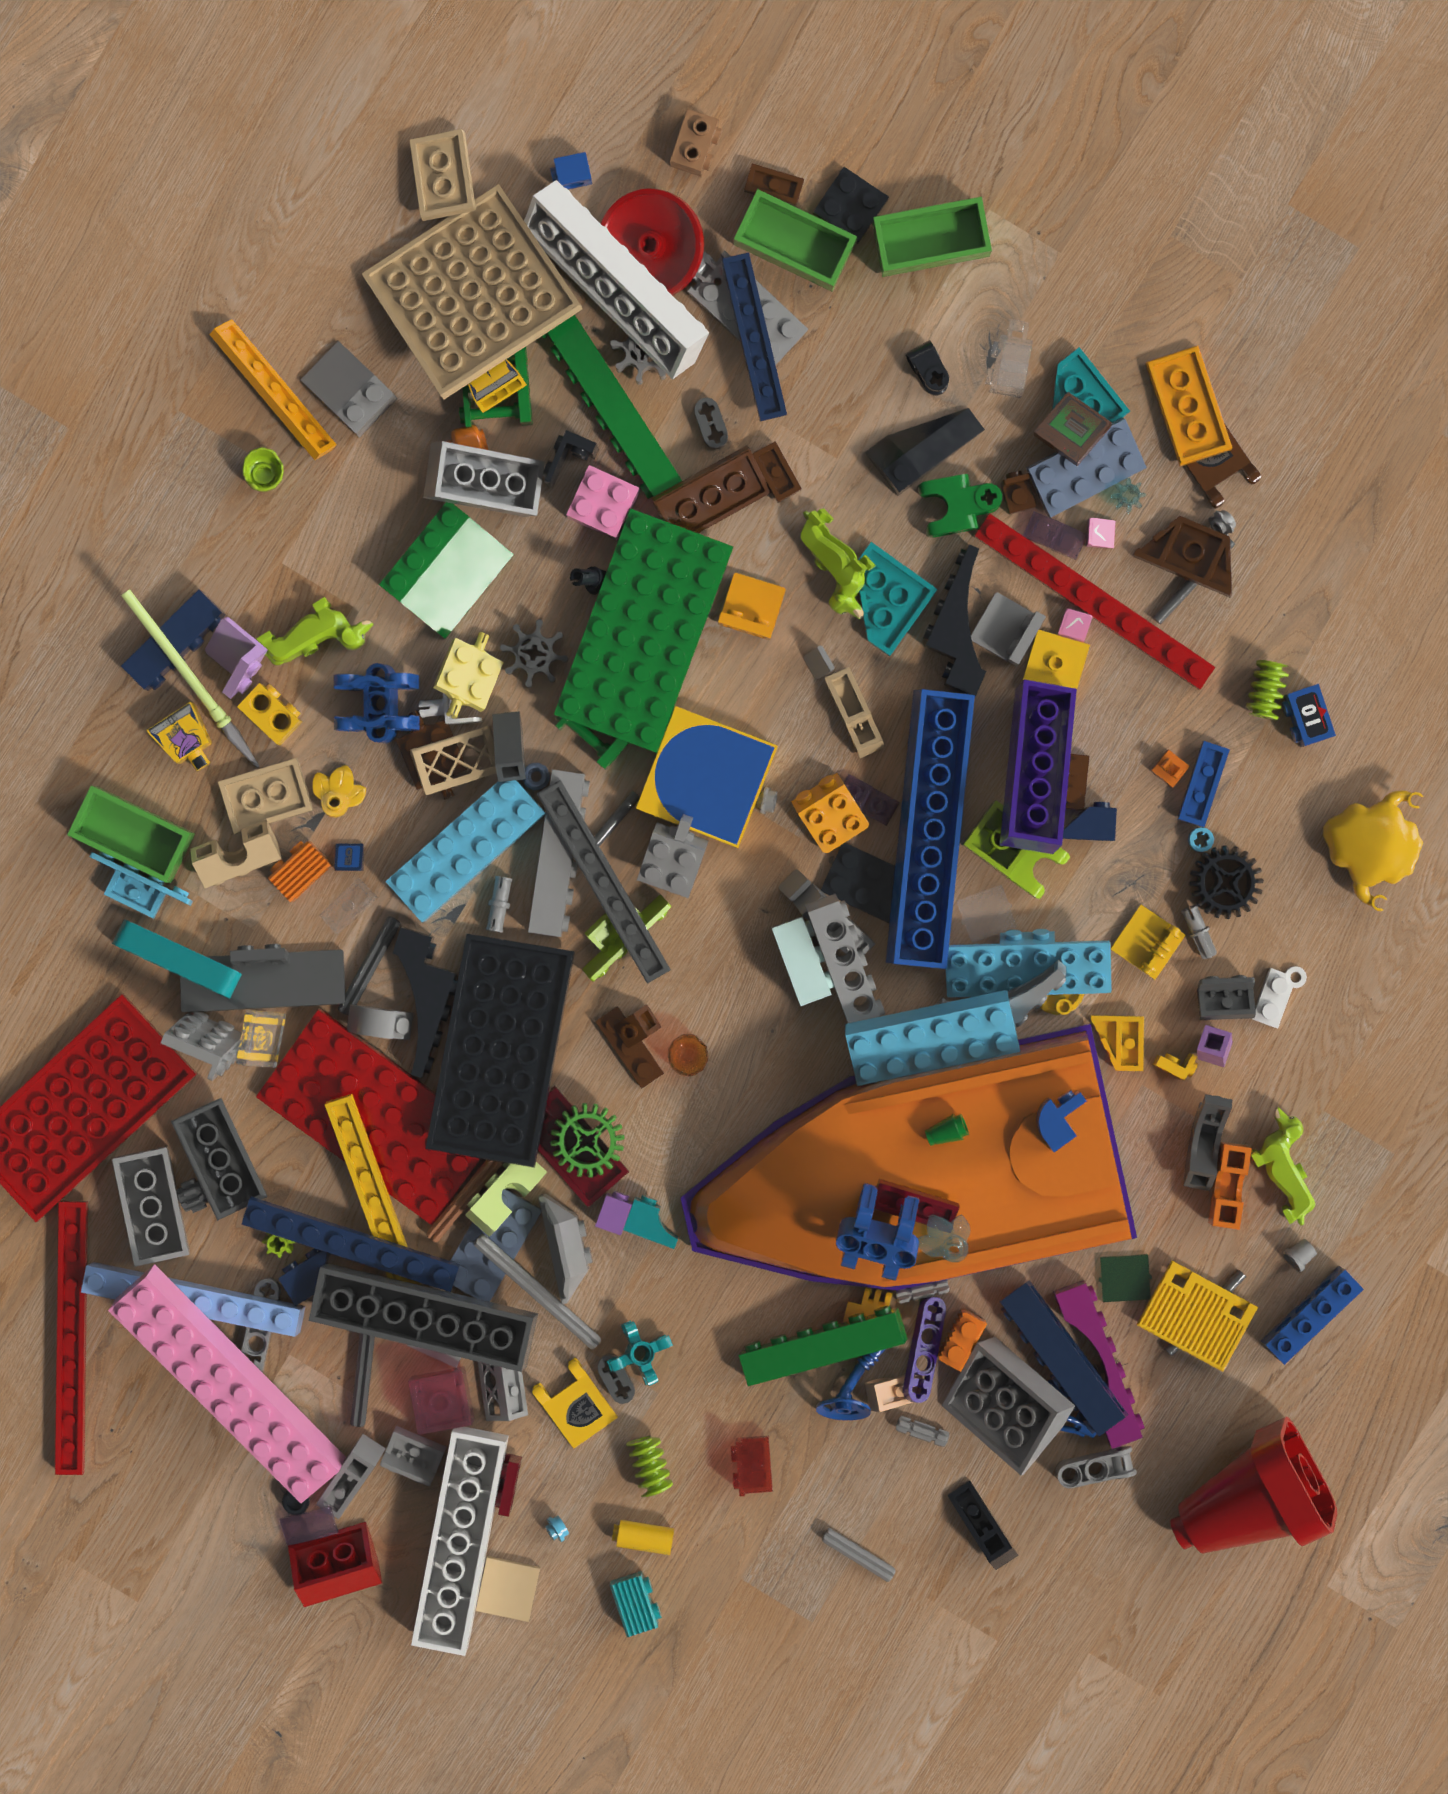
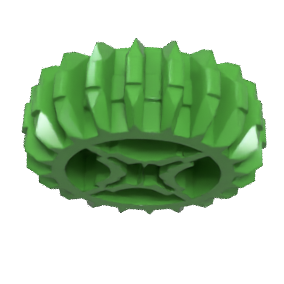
M583 1103V1112H579L577 1106L574 1105L571 1107L573 1116H570L567 1111L562 1113L563 1117L567 1120L566 1122L559 1119L555 1121V1124L561 1127V1130L553 1129L551 1134L559 1136V1140H552L550 1144L551 1146L559 1145L560 1149L555 1150L553 1155L559 1156L562 1154L564 1156L558 1164L562 1166L568 1161L570 1165L567 1168V1172L569 1173L576 1166L579 1168L577 1171V1176L579 1177L582 1176L583 1169H587L588 1177H593V1168H596L599 1175H602L604 1170L601 1165L605 1164L608 1169H612L613 1165L609 1159L612 1158L615 1161L620 1159V1156L614 1153V1150L623 1151L624 1146L616 1144V1141L624 1140L625 1135H616L615 1131L622 1129V1125L617 1124L613 1126L611 1124L616 1120L617 1116L614 1114L607 1119L605 1115L608 1113V1108L606 1107L599 1114L597 1113L598 1104H594L592 1111H588L587 1103ZM593 1118L601 1123L593 1129H585L576 1120ZM570 1126L577 1136V1143L568 1151L565 1144V1134ZM607 1129L610 1135V1148L605 1154L598 1144V1137ZM599 1131L594 1136L595 1139L592 1140L595 1143L594 1146L586 1144L577 1149L581 1145L580 1141L583 1140V1138H580L582 1134L589 1136ZM582 1151H589L599 1160L582 1162L574 1157Z

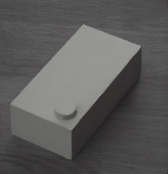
M444 441L431 443L423 498L522 517L537 516L545 461Z
M168 1146L114 1157L112 1162L134 1267L189 1255L190 1249L180 1201L176 1192L177 1187Z

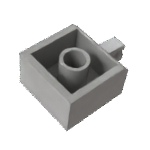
M683 814L678 828L674 826L669 827L657 822L637 878L638 881L689 898L709 840L694 836V833L689 832L693 817Z

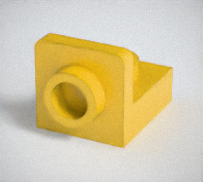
M1166 1053L1164 1057L1157 1055L1152 1065L1185 1081L1187 1076L1190 1078L1193 1076L1198 1063L1195 1062L1197 1056L1189 1053L1183 1065L1180 1066L1181 1060Z

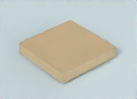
M487 1556L476 1611L529 1622L541 1567Z

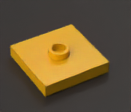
M1038 630L1022 681L1025 679L1077 689L1090 645Z

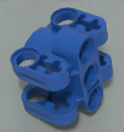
M380 663L369 666L365 676L356 674L333 675L334 689L363 691L364 717L355 715L353 717L334 716V730L345 732L366 731L369 739L378 743H390L396 737L397 731L420 730V716H398V690L419 689V675L396 673L391 666ZM380 669L384 670L385 678L376 676ZM383 696L385 706L382 710H379L376 703L378 698ZM385 727V734L380 738L377 735V729Z
M864 1183L855 1218H844L839 1224L836 1246L843 1251L841 1266L855 1269L858 1257L883 1264L881 1277L895 1281L899 1268H911L916 1263L919 1240L912 1232L915 1225L919 1198L910 1195L905 1198L904 1204L900 1208L897 1226L872 1219L878 1190L874 1185Z

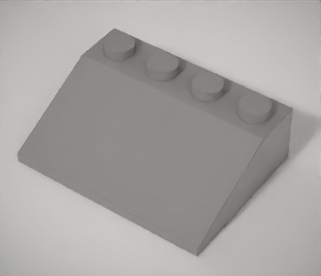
M996 1337L976 1344L942 1404L949 1413L1021 1476L1026 1473L1061 1430L1075 1407L1072 1402Z

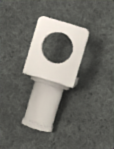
M444 693L442 699L419 701V707H430V709L419 710L422 718L444 715L445 724L451 725L482 722V718L479 717L459 719L450 718L451 716L448 717L446 713L452 700Z

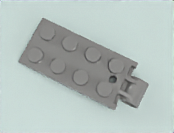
M724 250L719 260L715 262L704 251L701 265L692 279L697 284L687 292L740 341L722 265V259L731 256ZM714 279H720L721 285H715ZM756 280L776 365L807 332L808 328Z

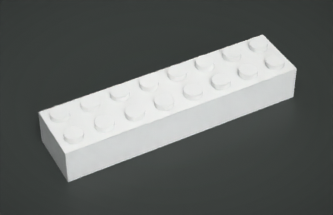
M557 180L533 195L524 222L543 250L672 380L695 364L709 334L704 325L697 321L686 310L685 306L678 302L667 291L666 287L659 283L648 272L647 268L639 263L629 253L628 249L620 244L610 234L608 229L601 225L591 215L589 210L583 207L572 196L570 191L564 188Z
M455 1425L452 1430L411 1643L412 1646L462 1656L466 1655L509 1435Z

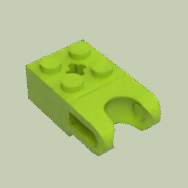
M995 800L963 842L962 846L1034 898L1041 899L1045 889L1033 875L1035 863L1041 858H1048L1057 864H1066L1070 859V855L1061 847L1054 854L1001 846L1000 844L997 845L995 843L997 839L994 836L996 833L1001 834L1003 805Z

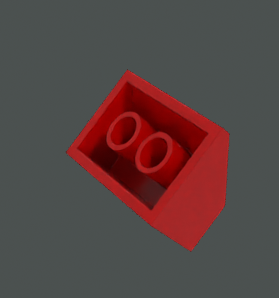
M366 1521L288 1545L294 1591L303 1607L382 1584L379 1560Z

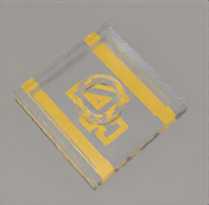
M246 1009L236 1064L276 1068L286 1014Z

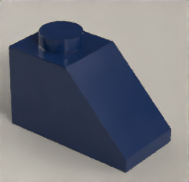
M1094 802L1093 807H1086L1064 827L1063 839L1115 841L1117 808H1110V802Z

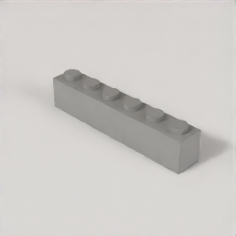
M552 769L550 785L561 780L585 820L586 808L581 806L583 797H588L590 781L585 780V774ZM547 810L528 932L562 937L563 932H568L570 916H566L565 913L567 905H572L574 889H570L569 886L571 878H576L578 864L573 861V855Z

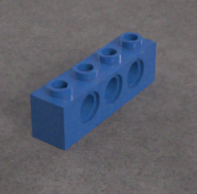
M1338 1266L1260 1341L1285 1365L1364 1289L1344 1268Z

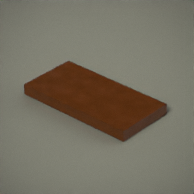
M746 445L651 499L663 521L700 533L772 492L750 448Z

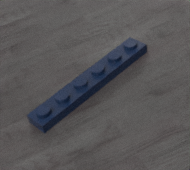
M748 252L723 258L722 265L759 421L762 422L786 416L787 411L750 254Z

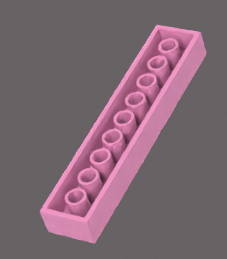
M155 1264L115 1299L108 1311L300 1503L305 1501L340 1471L346 1456Z

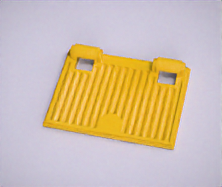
M1171 1260L1136 1325L1223 1372L1258 1307ZM1175 1274L1186 1280L1183 1288L1171 1282ZM1233 1306L1244 1311L1240 1319L1229 1313Z

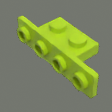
M660 894L642 912L637 908L636 910L647 929H649L656 921H660L666 916L671 905ZM606 913L584 933L601 950L582 969L592 982L605 975L609 966L617 959L622 958L628 951Z

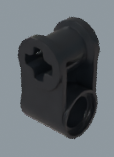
M928 340L905 353L909 365L920 379L925 390L933 396L942 395L948 387L949 374L932 342ZM932 376H935L936 379L942 378L941 386H938L936 383L931 384Z

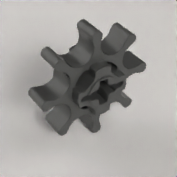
M541 619L536 621V630L530 635L523 634L518 624L513 625L514 631L519 635V642L513 647L504 644L500 646L501 651H510L516 657L513 666L505 669L506 674L511 675L516 669H524L528 674L525 682L528 688L532 687V678L538 672L545 673L551 683L555 682L556 678L549 671L550 664L555 660H560L564 663L568 662L566 655L559 656L553 651L554 643L563 639V634L558 632L552 638L543 637L541 634L543 621ZM531 640L529 643L523 646V644L526 641ZM542 642L546 643L548 650L544 649ZM534 646H537V650L547 656H537L535 661H532L531 656L522 651H532ZM521 657H524V659L526 660V665L522 663L520 659ZM546 661L543 666L538 667L542 662Z

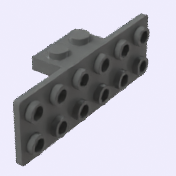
M267 944L265 949H254V946L244 945L238 946L235 951H230V955L209 956L208 958L242 974L230 999L180 976L181 1011L184 1013L345 1004L344 952L341 949L288 952L285 948H281L280 944Z

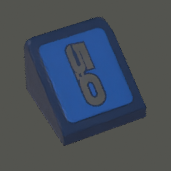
M336 843L334 871H364V844Z

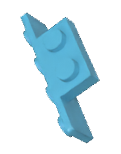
M101 851L98 855L91 852L89 856L115 869L104 895L153 919L166 895L189 906L193 902L187 898L188 892L174 886L173 890H170L163 886V881L151 875L147 879L138 874L139 869L126 863L122 867L113 862L115 860L114 857Z

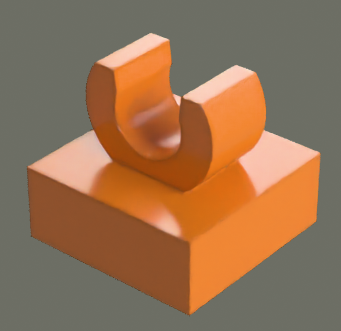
M1168 749L1152 768L1151 772L1173 788L1190 766Z

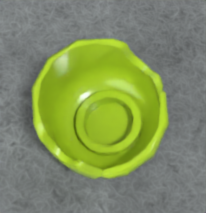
M260 447L251 450L244 458L242 474L244 480L253 490L267 492L275 489L281 483L284 466L274 450Z

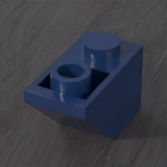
M314 1248L305 1254L307 1259L299 1265L295 1260L282 1269L284 1274L278 1279L295 1306L314 1295L320 1267L328 1263L330 1253Z

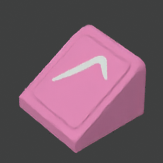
M1089 518L1086 547L1114 548L1115 521Z
M1066 608L1057 635L1084 643L1093 616Z

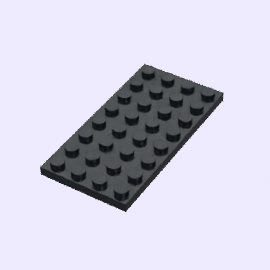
M473 934L466 935L426 1143L427 1150L535 1168L575 955L574 951Z

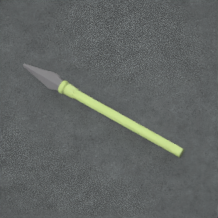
M129 589L121 595L208 709L213 720L217 722V727L222 728L227 739L256 768H259L256 759L238 728L231 722L230 716H226L225 711L217 705L132 591Z

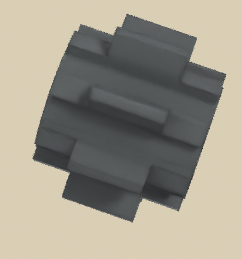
M195 1178L181 1183L182 1187L177 1189L176 1192L185 1212L192 1210L195 1213L207 1207L206 1203L209 1202L199 1180L196 1181Z

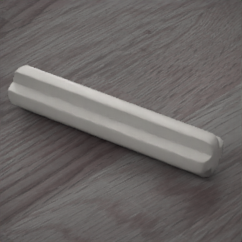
M831 1528L825 1531L822 1537V1541L886 1582H889L895 1575L894 1567Z

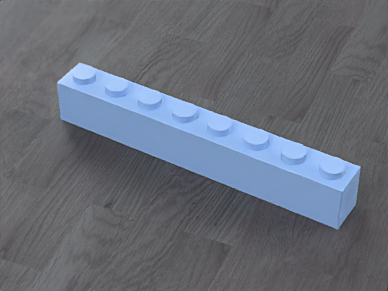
M93 1262L86 1265L81 1293L116 1299L141 1277L144 1272ZM169 1278L211 1320L293 1337L301 1332L306 1307L304 1305L298 1304L295 1306L294 1303Z

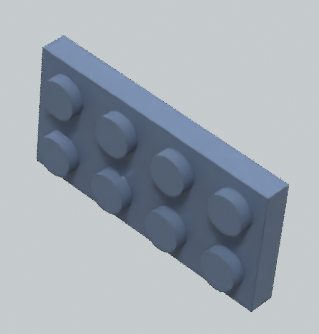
M1124 418L1112 423L1111 428L1078 466L1055 452L1026 467L1045 512L1050 518L1147 468Z
M508 1189L502 1191V1201L512 1213L490 1237L472 1222L450 1260L460 1264L453 1286L476 1299L489 1302L504 1278L505 1273L474 1246V1241L479 1235L485 1234L514 1260L542 1212L541 1208Z

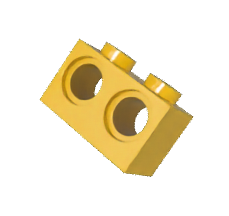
M259 683L237 707L271 740L281 746L303 722L298 718L301 713L291 703L287 705L282 703L278 699L281 694L271 684L264 686ZM265 695L269 701L268 707L265 710L259 711L255 705L256 699L259 696ZM281 714H285L289 721L284 729H278L275 725L276 718Z

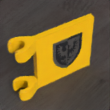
M573 1358L568 1362V1369L577 1380L552 1398L542 1383H537L532 1388L535 1398L547 1411L573 1449L618 1418L577 1358Z

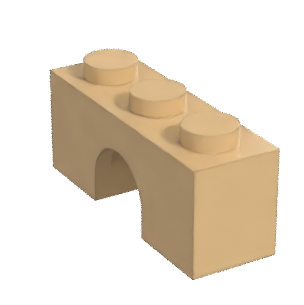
M267 820L241 829L244 846L236 852L224 851L220 848L216 839L190 849L192 865L204 888L218 886L228 879L244 876L254 869L270 866L276 861L281 860L278 841Z

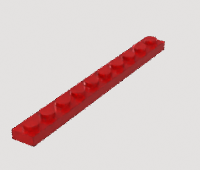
M992 514L988 515L974 537L1086 614L1092 615L1093 619L1196 689L1201 690L1216 668Z
M59 1201L55 1475H83L85 1469L87 1294L81 1293L87 1265L88 1201Z

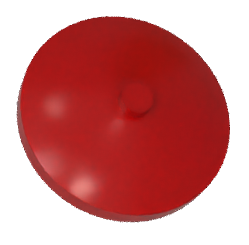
M652 188L632 191L619 198L608 209L601 221V225L605 226L610 234L620 244L624 245L629 253L639 263L643 264L648 272L659 283H662L672 296L683 290L695 277L703 258V231L693 209L677 195L665 190Z

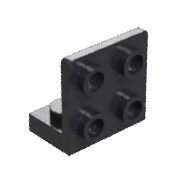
M567 430L564 436L559 435L553 448L556 454L553 462L548 460L542 474L547 487L553 489L570 449L572 455L579 459L587 461L588 457L595 460L599 451L597 443Z

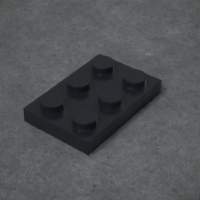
M843 843L820 890L829 896L836 894L840 901L845 900L846 904L889 923L895 866L854 846Z

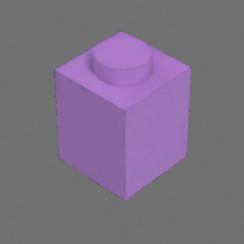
M1205 1025L1197 1048L1198 1060L1225 1067L1233 1043L1232 1033Z
M614 1191L613 1194L607 1193L595 1227L621 1235L633 1203L628 1200L629 1196L618 1191Z

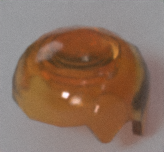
M682 1034L674 1039L668 1048V1063L681 1076H695L704 1070L708 1062L707 1046L695 1034Z

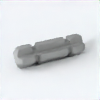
M942 1280L896 1290L897 1301L902 1304L910 1302L909 1299L915 1301L935 1296V1293L939 1295L948 1293V1281Z
M900 1416L896 1424L898 1432L904 1434L909 1432L910 1436L927 1442L935 1441L934 1444L945 1447L949 1439L948 1431L942 1429L937 1431L934 1426L917 1420L911 1422V1418Z

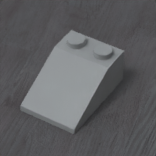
M339 341L301 379L359 438L397 400L394 393Z

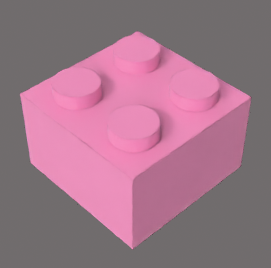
M589 465L566 516L574 522L618 541L630 508H633L639 495V487Z

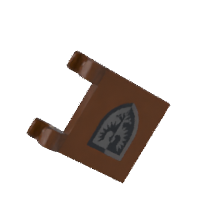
M1226 425L1232 450L1186 465L1215 509L1222 506L1224 502L1223 496L1215 486L1242 470L1251 485L1257 483L1261 478L1260 472L1251 463Z

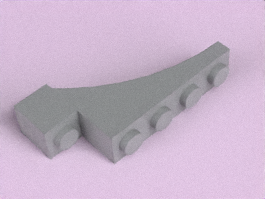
M1057 960L1047 970L1029 982L1008 991L1016 1027L1021 1026L1026 1021L1028 1012L1033 1008L1038 1009L1047 999L1046 995L1052 989L1056 991L1065 983L1066 966L1060 960ZM942 998L937 1004L947 1003L951 1001H946L944 998Z

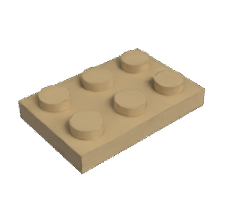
M459 129L411 139L410 146L421 219L427 221L476 211L464 130Z
M298 758L218 782L234 834L241 833V829L267 820L270 824L313 811Z

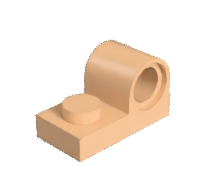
M914 1374V1378L923 1379L922 1375ZM905 1375L894 1378H879L865 1382L871 1411L882 1412L913 1403L908 1401L903 1394ZM913 1387L912 1392L920 1394L921 1388Z

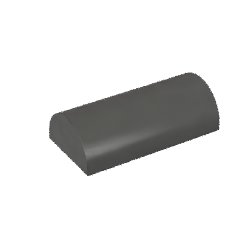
M222 1098L171 1121L217 1221L247 1207L250 1197L261 1200L268 1197Z

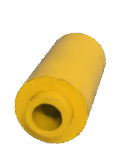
M620 1520V1525L614 1524L612 1541H617L616 1547L670 1556L674 1528Z

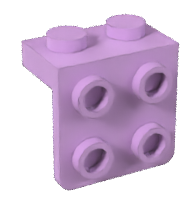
M224 617L220 621L205 651L212 659L232 674L222 691L231 699L238 692L243 694L252 684L251 678L261 668L262 664L260 662L268 649L229 617Z

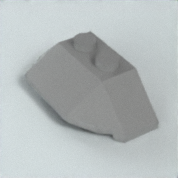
M541 1194L538 1198L561 1304H567L588 1272V1264L593 1263L590 1247L585 1248L583 1237L587 1236L584 1220L579 1221L578 1214L547 1194Z

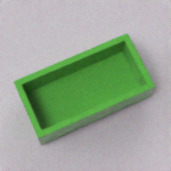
M757 189L734 237V245L833 292L856 244L857 236Z
M982 197L873 217L872 226L882 277L990 257L992 252Z
M91 785L67 835L165 883H172L195 833L98 786Z

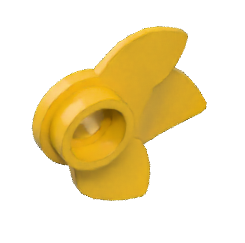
M347 765L335 769L330 777L317 772L313 778V793L321 800L322 810L329 817L337 818L344 815L348 808L358 806L365 798L366 787L354 785L353 773ZM336 799L340 801V804L337 807H332L330 802Z

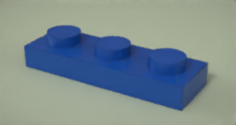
M1202 741L1180 808L1178 820L1205 827L1230 749Z

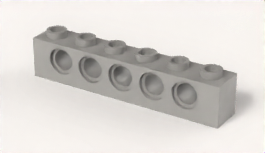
M833 894L806 904L808 916L847 1023L884 1015L885 1011L881 1000H875L872 991L877 990L872 975L866 976L863 968L868 965L863 950L857 951L854 942L859 939L854 925L848 927L845 917L850 916L845 900L839 902L837 895ZM830 923H840L838 930L834 932L827 931V926ZM841 947L849 948L845 956H837L836 951ZM849 972L858 973L857 978L853 981L845 980V976ZM864 996L867 998L866 1002L862 1005L853 1004L857 997Z

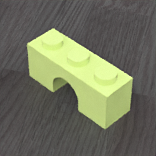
M537 1162L535 1168L503 1163L502 1166L506 1168L500 1176L495 1173L487 1181L485 1186L488 1190L482 1196L477 1193L467 1204L471 1209L465 1216L490 1237L512 1213L502 1201V1191L507 1188L515 1189L525 1197L547 1173Z

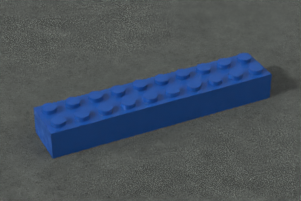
M926 689L913 690L886 963L947 969L975 695Z

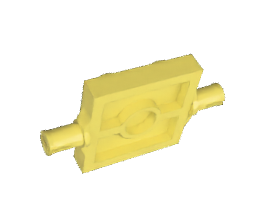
M483 632L478 633L474 645H469L457 638L452 640L433 686L434 689L444 693L452 700L446 713L448 717L451 716L450 718L456 719L462 705L470 706L480 712L485 710L504 663L484 651L489 635H485Z

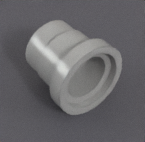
M1303 1239L1291 1249L1286 1248L1282 1254L1289 1265L1301 1273L1305 1269V1265L1317 1255V1252L1306 1239Z

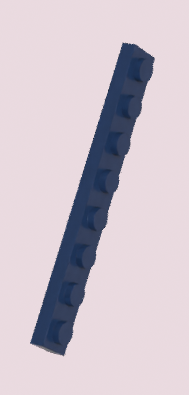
M250 1197L241 1223L242 1225L448 1292L452 1290L460 1266L458 1263L255 1197Z

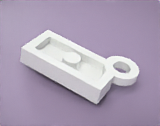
M1296 966L1290 967L1285 973L1269 968L1255 1005L1256 1016L1251 1019L1278 1029L1292 989L1299 988L1305 984L1306 972ZM1293 972L1300 974L1298 982H1292L1290 977Z

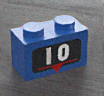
M1319 684L1284 695L1285 701L1281 702L1285 716L1291 718L1293 727L1290 728L1293 741L1295 743L1299 742L1300 747L1336 736Z

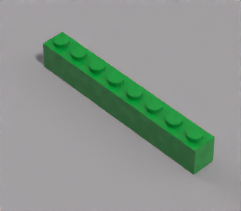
M573 315L542 335L544 339L549 337L554 344L550 349L557 360H564L569 367L565 372L573 384L578 382L582 387L583 392L580 395L588 408L593 405L598 412L595 418L603 431L608 428L613 435L610 442L618 454L623 451L628 458L625 465L632 476L639 475L643 482L639 486L647 499L681 482L682 479L577 317Z

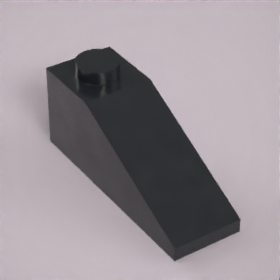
M971 1481L966 1482L947 1495L988 1562L995 1570L1019 1556Z

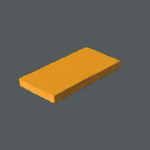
M1197 345L1146 362L1145 365L1179 467L1232 450V445L1199 346Z

